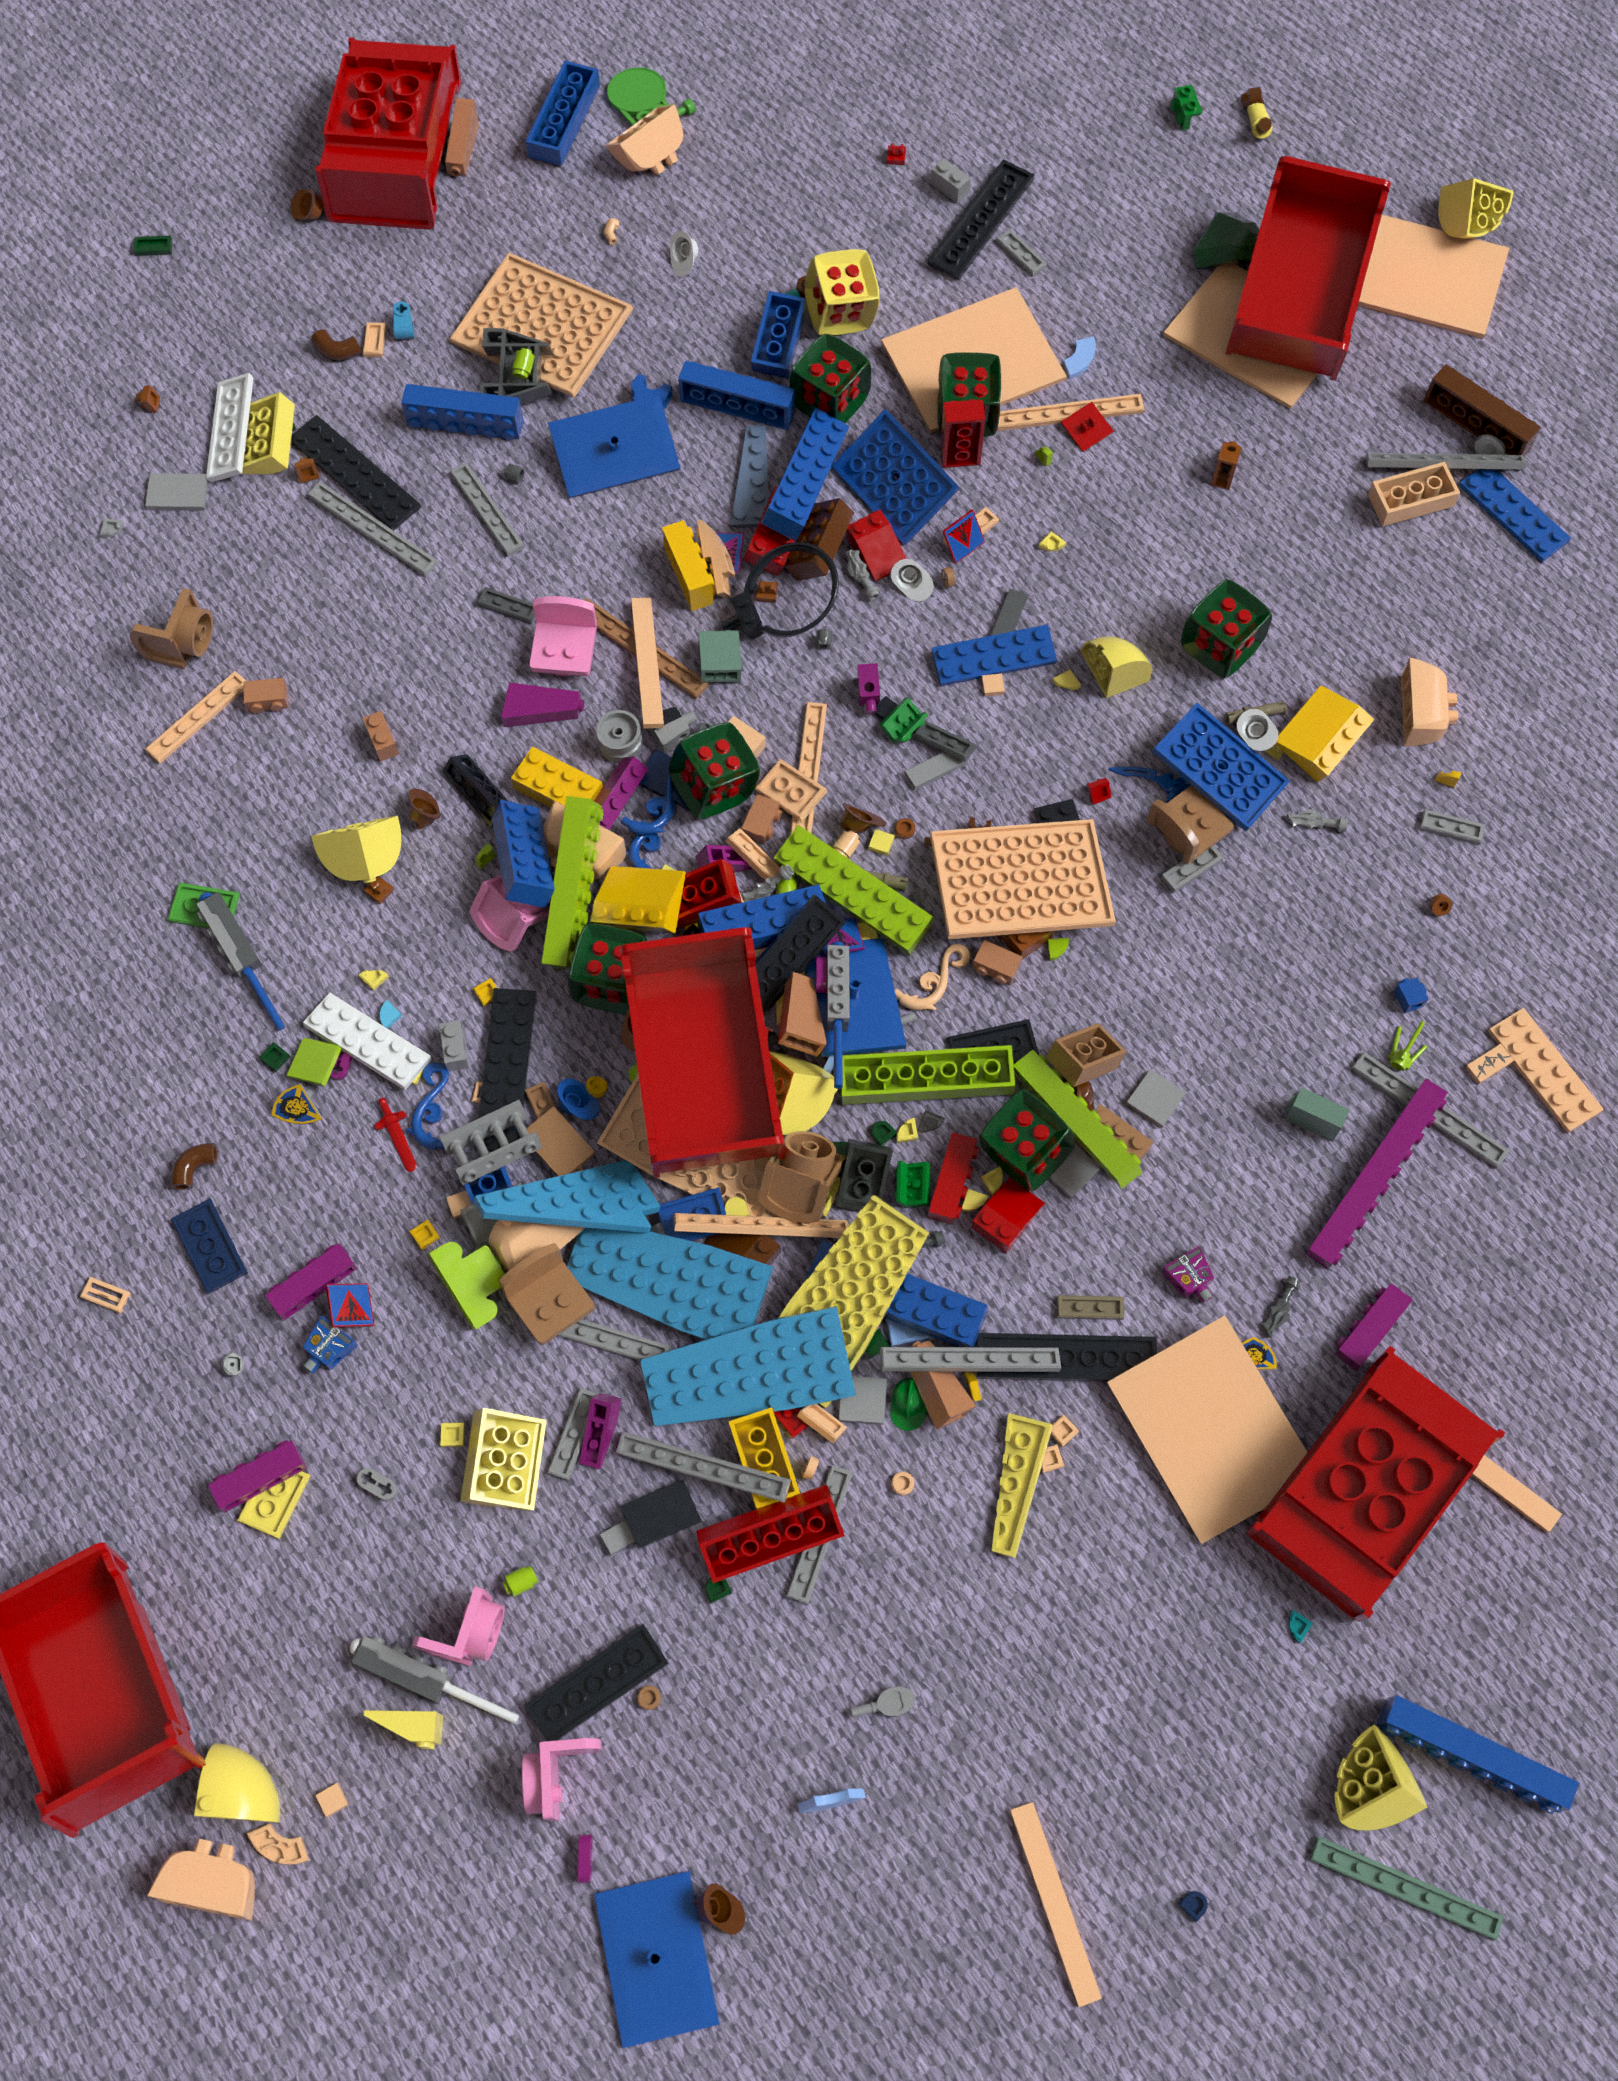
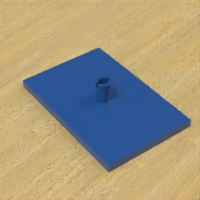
M660 394L548 422L569 498L681 469Z
M886 409L878 415L832 465L874 512L882 511L895 535L904 545L908 544L960 489L954 480Z
M1198 703L1185 714L1152 750L1158 758L1244 831H1247L1290 782Z
M883 938L862 940L865 950L849 952L850 1019L848 1032H842V1053L845 1055L906 1049V1040ZM822 951L817 956L823 957ZM816 958L805 969V975L813 979L814 986ZM816 993L826 1037V1046L821 1051V1057L834 1056V1031H826V993Z
M690 1871L596 1893L595 1900L622 2047L627 2048L720 2025L697 1907L693 1904L695 1895ZM654 1954L660 1956V1961L657 1964L652 1961Z

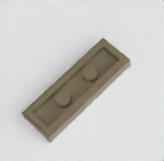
M1057 1295V1318L1124 1320V1297Z

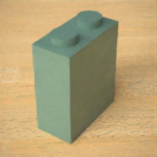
M699 631L698 649L701 682H741L742 668L739 631Z
M1301 1087L1298 1094L1293 1093L1284 1111L1288 1113L1285 1120L1333 1142L1341 1130L1350 1109Z

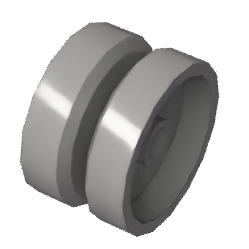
M625 710L610 711L600 718L596 727V735L601 754L612 762H620L625 757H636L642 749L643 742L638 719L632 713Z

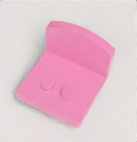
M548 596L534 599L533 609L536 618V628L530 659L531 671L552 673L557 676H589L597 631L594 604L581 599L563 596Z
M502 875L482 883L469 912L476 926L490 942L503 950L511 952L518 948L528 926L548 919L551 898L546 908L508 901L505 898Z
M475 1586L469 1604H467L464 1611V1620L455 1647L419 1636H414L411 1647L424 1653L467 1666H471L473 1658L488 1661L501 1631L505 1606L492 1602L493 1597L485 1589Z
M581 1738L540 1742V1753L524 1754L522 1783L526 1814L542 1813L544 1820L550 1822L560 1821L559 1802H562V1787H559L558 1756L602 1751L601 1739Z

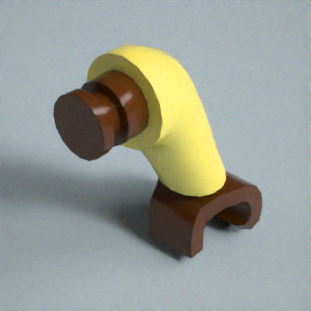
M1261 87L1249 88L1247 92L1241 95L1242 107L1247 108L1254 137L1265 139L1271 134L1273 126L1264 106Z

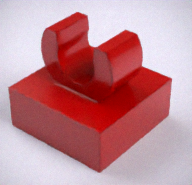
M893 143L888 145L887 164L905 165L906 146L903 144L894 146Z
M1106 777L1097 779V781L1087 783L1089 799L1093 805L1112 798L1110 783Z

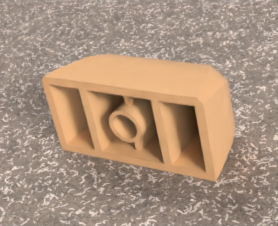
M675 104L655 108L607 143L605 147L629 171L637 172L650 168L654 175L662 173L665 168L661 161L664 159L667 165H672L678 161L674 151L679 148L683 141L682 124Z
M1409 657L1401 674L1404 747L1437 742L1444 736L1448 724H1456L1458 720V711L1449 710V707L1456 706L1457 694L1448 692L1447 677L1444 671L1431 663Z
M556 801L553 802L543 827L547 852L552 858L550 867L554 872L556 870L565 806ZM600 825L598 829L600 830V840L596 843L595 849L597 850V860L593 863L592 870L594 871V879L606 877L611 866H618L626 858L624 839Z
M498 1220L490 1232L489 1245L492 1254L500 1259L503 1264L502 1269L507 1273L520 1261L543 1247L556 1243L559 1249L563 1248L585 1227Z
M198 1839L194 1851H176L167 1857L148 1894L149 1897L160 1902L252 1921L255 1878L253 1872L248 1867L233 1861L234 1846L220 1844L216 1857L210 1855L213 1842Z

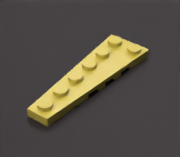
M1011 1413L1008 1414L1005 1453L1002 1460L1003 1470L1002 1477H1000V1495L997 1502V1517L995 1519L992 1552L1016 1558L1053 1425L1050 1423Z

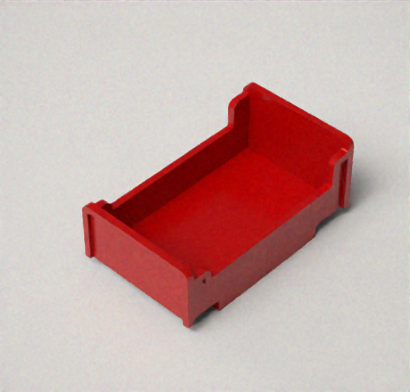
M349 37L348 53H343L323 130L325 146L321 162L315 168L326 217L333 223L432 230L435 226L437 213L435 183L455 94H459L462 85L456 45L450 44V47L362 41Z
M1281 156L1279 158L1225 354L1231 355L1232 352L1330 376V380L1336 381L1348 352L1352 336L1350 334L1380 220L1391 183L1388 180L1290 156Z
M742 927L630 943L621 946L620 950L649 1154L654 1178H659L660 1173L777 1156L778 1160L784 1159L785 1145L756 972L751 928Z
M1391 1346L1374 1361L1362 1377V1381L1246 1532L1250 1539L1356 1622H1361L1371 1617L1374 1613L1371 1610L1373 1605L1378 1601L1392 1580L1397 1577L1476 1470L1490 1446L1501 1440L1506 1433L1502 1429L1495 1430L1395 1355L1394 1352L1396 1350Z
M104 1542L96 1543L0 1594V1673L42 1790L34 1795L39 1810L38 1813L42 1822L72 1839L78 1836V1831L191 1768L195 1766L201 1768L206 1765L204 1758L196 1752L188 1732L191 1730L161 1650L146 1612L137 1601L126 1573L129 1566L119 1554Z

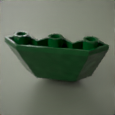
M1216 213L1193 249L1195 269H1211L1222 264H1250L1259 233L1255 222L1234 213Z

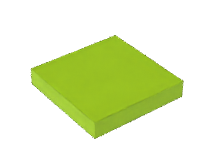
M303 1037L287 1076L291 1079L325 1087L342 1048L338 1045Z

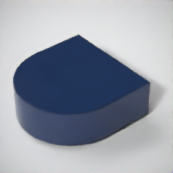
M1192 1891L1187 1893L1178 1905L1196 1923L1207 1911L1208 1901L1202 1893Z

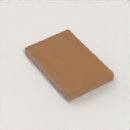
M554 1106L526 1128L529 1134L536 1131L543 1148L535 1152L557 1176L574 1173L596 1155L595 1151Z

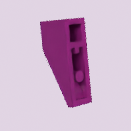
M705 845L695 856L698 868L723 859L732 865L734 873L753 869L731 846Z
M604 1393L591 1398L579 1464L597 1469L602 1468L618 1421L622 1398Z

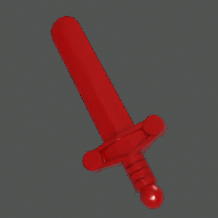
M380 1098L378 1104L384 1117L375 1124V1128L377 1130L387 1128L405 1169L408 1172H412L417 1167L416 1161L399 1124V1121L405 1119L407 1114L404 1111L392 1113L386 1099Z

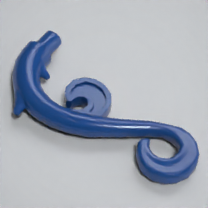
M670 774L666 782L665 800L654 797L646 805L647 813L651 816H659L657 809H663L661 816L651 823H645V820L641 822L632 821L624 816L621 824L626 826L629 831L639 835L665 832L661 828L669 821L673 810Z
M674 800L670 819H672L677 810ZM657 833L648 835L637 834L630 844L629 851H626V856L634 868L653 869L650 868V865L646 864L644 858L643 860L640 859L639 848L642 842H644L643 845L646 851L656 852L661 846V838Z
M435 1062L428 1064L424 1068L423 1079L430 1086L435 1085V1082L431 1080L433 1073H441L442 1079L419 1102L412 1116V1128H406V1131L420 1145L431 1150L445 1148L442 1141L438 1140L437 1137H433L431 1132H428V1135L424 1132L422 1117L425 1112L430 1111L429 1115L424 1116L428 1123L436 1124L441 1120L443 1115L442 1109L432 1100L444 1088L449 1078V1072L444 1064Z

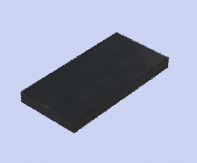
M1030 1019L947 1037L950 1049L1012 1045L1013 1065L1032 1050L1039 1055Z

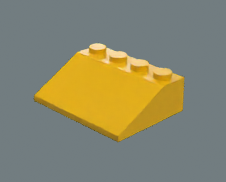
M1320 685L1280 732L1275 744L1315 781L1319 782L1331 773L1374 719L1359 705Z
M611 866L594 900L590 922L628 930L675 933L686 872Z

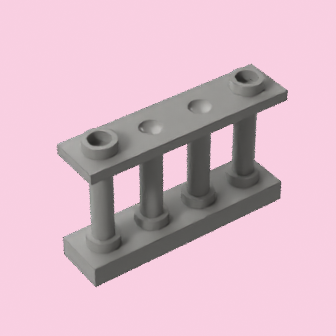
M520 1100L440 1136L448 1156L455 1153L461 1167L455 1170L462 1185L543 1148L536 1131L529 1134L522 1122L528 1118ZM515 1125L521 1139L509 1144L502 1130ZM495 1134L501 1148L489 1153L483 1139ZM475 1144L481 1157L469 1163L463 1149Z

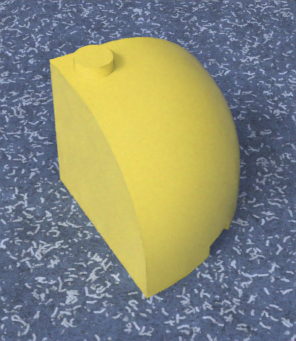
M1475 178L1442 186L1438 209L1440 225L1444 232L1452 237L1469 239L1484 236L1495 230L1502 223L1501 219L1509 211L1514 191Z
M1105 636L1082 644L1080 651L1106 698L1150 681L1152 666L1140 649L1129 641L1118 637Z
M398 816L351 824L344 828L332 829L311 836L315 851L322 864L333 875L347 881L363 880L364 883L376 881L377 876L388 872L394 866L401 849V828Z
M769 1051L783 1135L797 1131H807L825 1116L831 1106L834 1094L838 1090L834 1088V1076L808 1061Z
M1376 1725L1364 1731L1352 1743V1750L1346 1759H1342L1337 1773L1339 1780L1337 1792H1335V1805L1339 1820L1345 1826L1355 1830H1377L1410 1818L1426 1809L1427 1804L1409 1767L1390 1739Z
M213 1744L205 1758L206 1765L203 1766L201 1771L194 1816L212 1819L279 1823L280 1802L278 1792L267 1769L260 1761L240 1748L227 1744Z

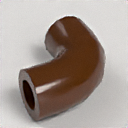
M325 329L317 330L311 336V341L315 348L329 359L347 360L362 353L354 336L342 341H335Z
M199 1144L181 1153L173 1164L170 1187L176 1190L193 1188L195 1170L203 1165H214L217 1163L216 1144Z

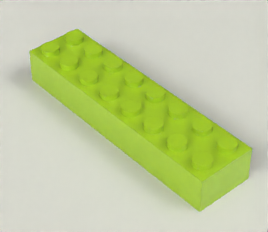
M566 796L554 877L555 890L551 897L542 964L552 968L570 970L580 933L588 922L586 910L587 904H590L591 901L590 883L594 881V871L592 870L593 863L597 860L596 843L600 840L599 822L603 820L604 815L602 806L589 798Z
M800 825L796 826L774 856L779 866L788 864L792 868L795 877L808 886L819 884L824 897L859 921L865 923L909 955L913 953L934 924L932 915Z
M1012 1045L843 1055V1105L1012 1095L1015 1091Z

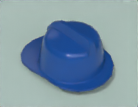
M571 1078L564 1079L559 1083L557 1087L558 1105L564 1113L574 1115L583 1120L595 1119L599 1115L600 1105L593 1095L587 1091L583 1083Z

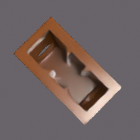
M1223 442L1212 478V486L1230 490L1242 449L1236 442ZM1223 466L1229 467L1228 473L1222 472Z

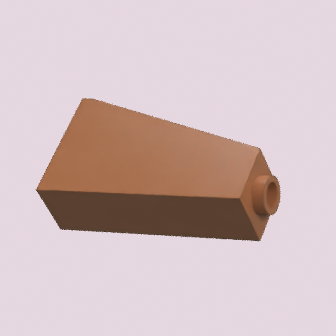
M456 98L445 160L448 175L455 177H466L479 129L475 101L472 99Z
M793 972L785 983L778 1044L818 1057L826 1046V1037L814 982L810 977Z
M928 1340L923 1343L917 1341L910 1347H934V1345ZM910 1371L937 1430L962 1419L976 1407L952 1371Z

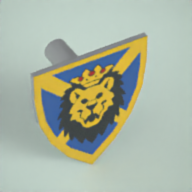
M301 1083L285 1089L277 1097L271 1114L282 1121L295 1124H306L323 1119L311 1100L312 1090H305Z
M1255 1337L1249 1338L1242 1343L1258 1371L1277 1370L1275 1354L1267 1344Z

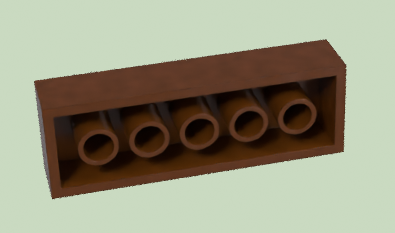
M1447 364L1432 378L1423 401L1477 438L1486 434L1497 437L1504 443L1505 453L1509 455H1523L1525 457L1531 450L1541 429V426L1536 422L1530 420L1518 410L1513 409L1503 400L1498 399Z

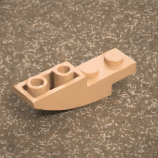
M697 520L698 528H696V532L701 541L700 554L702 558L710 562V570L715 579L714 591L722 598L731 597L728 578L735 576L730 555L717 533L704 521Z

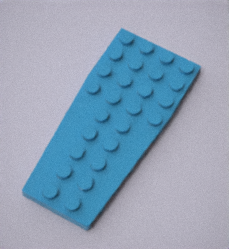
M586 1227L578 1234L567 1265L583 1288L680 1331L703 1339H711L754 1325L774 1268L773 1266L719 1248L655 1232L642 1233Z
M837 1306L768 1320L641 1359L655 1426L749 1415L771 1407L773 1411L789 1410L856 1396Z

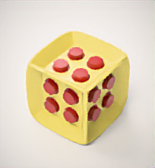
M860 249L822 253L812 258L805 277V297L813 327L818 335L825 333L830 335L855 333L866 330L873 324L880 302L879 287L873 264L867 251Z

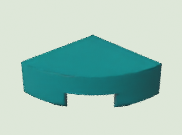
M1293 1609L1289 1616V1629H1291L1290 1632L1294 1639L1301 1643L1313 1623Z

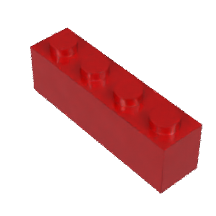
M952 1132L929 1208L928 1218L953 1225L954 1219L959 1220L962 1211L959 1202L960 1199H965L968 1187L964 1186L966 1178L971 1179L974 1169L970 1164L972 1159H977L980 1148L976 1146V1138Z

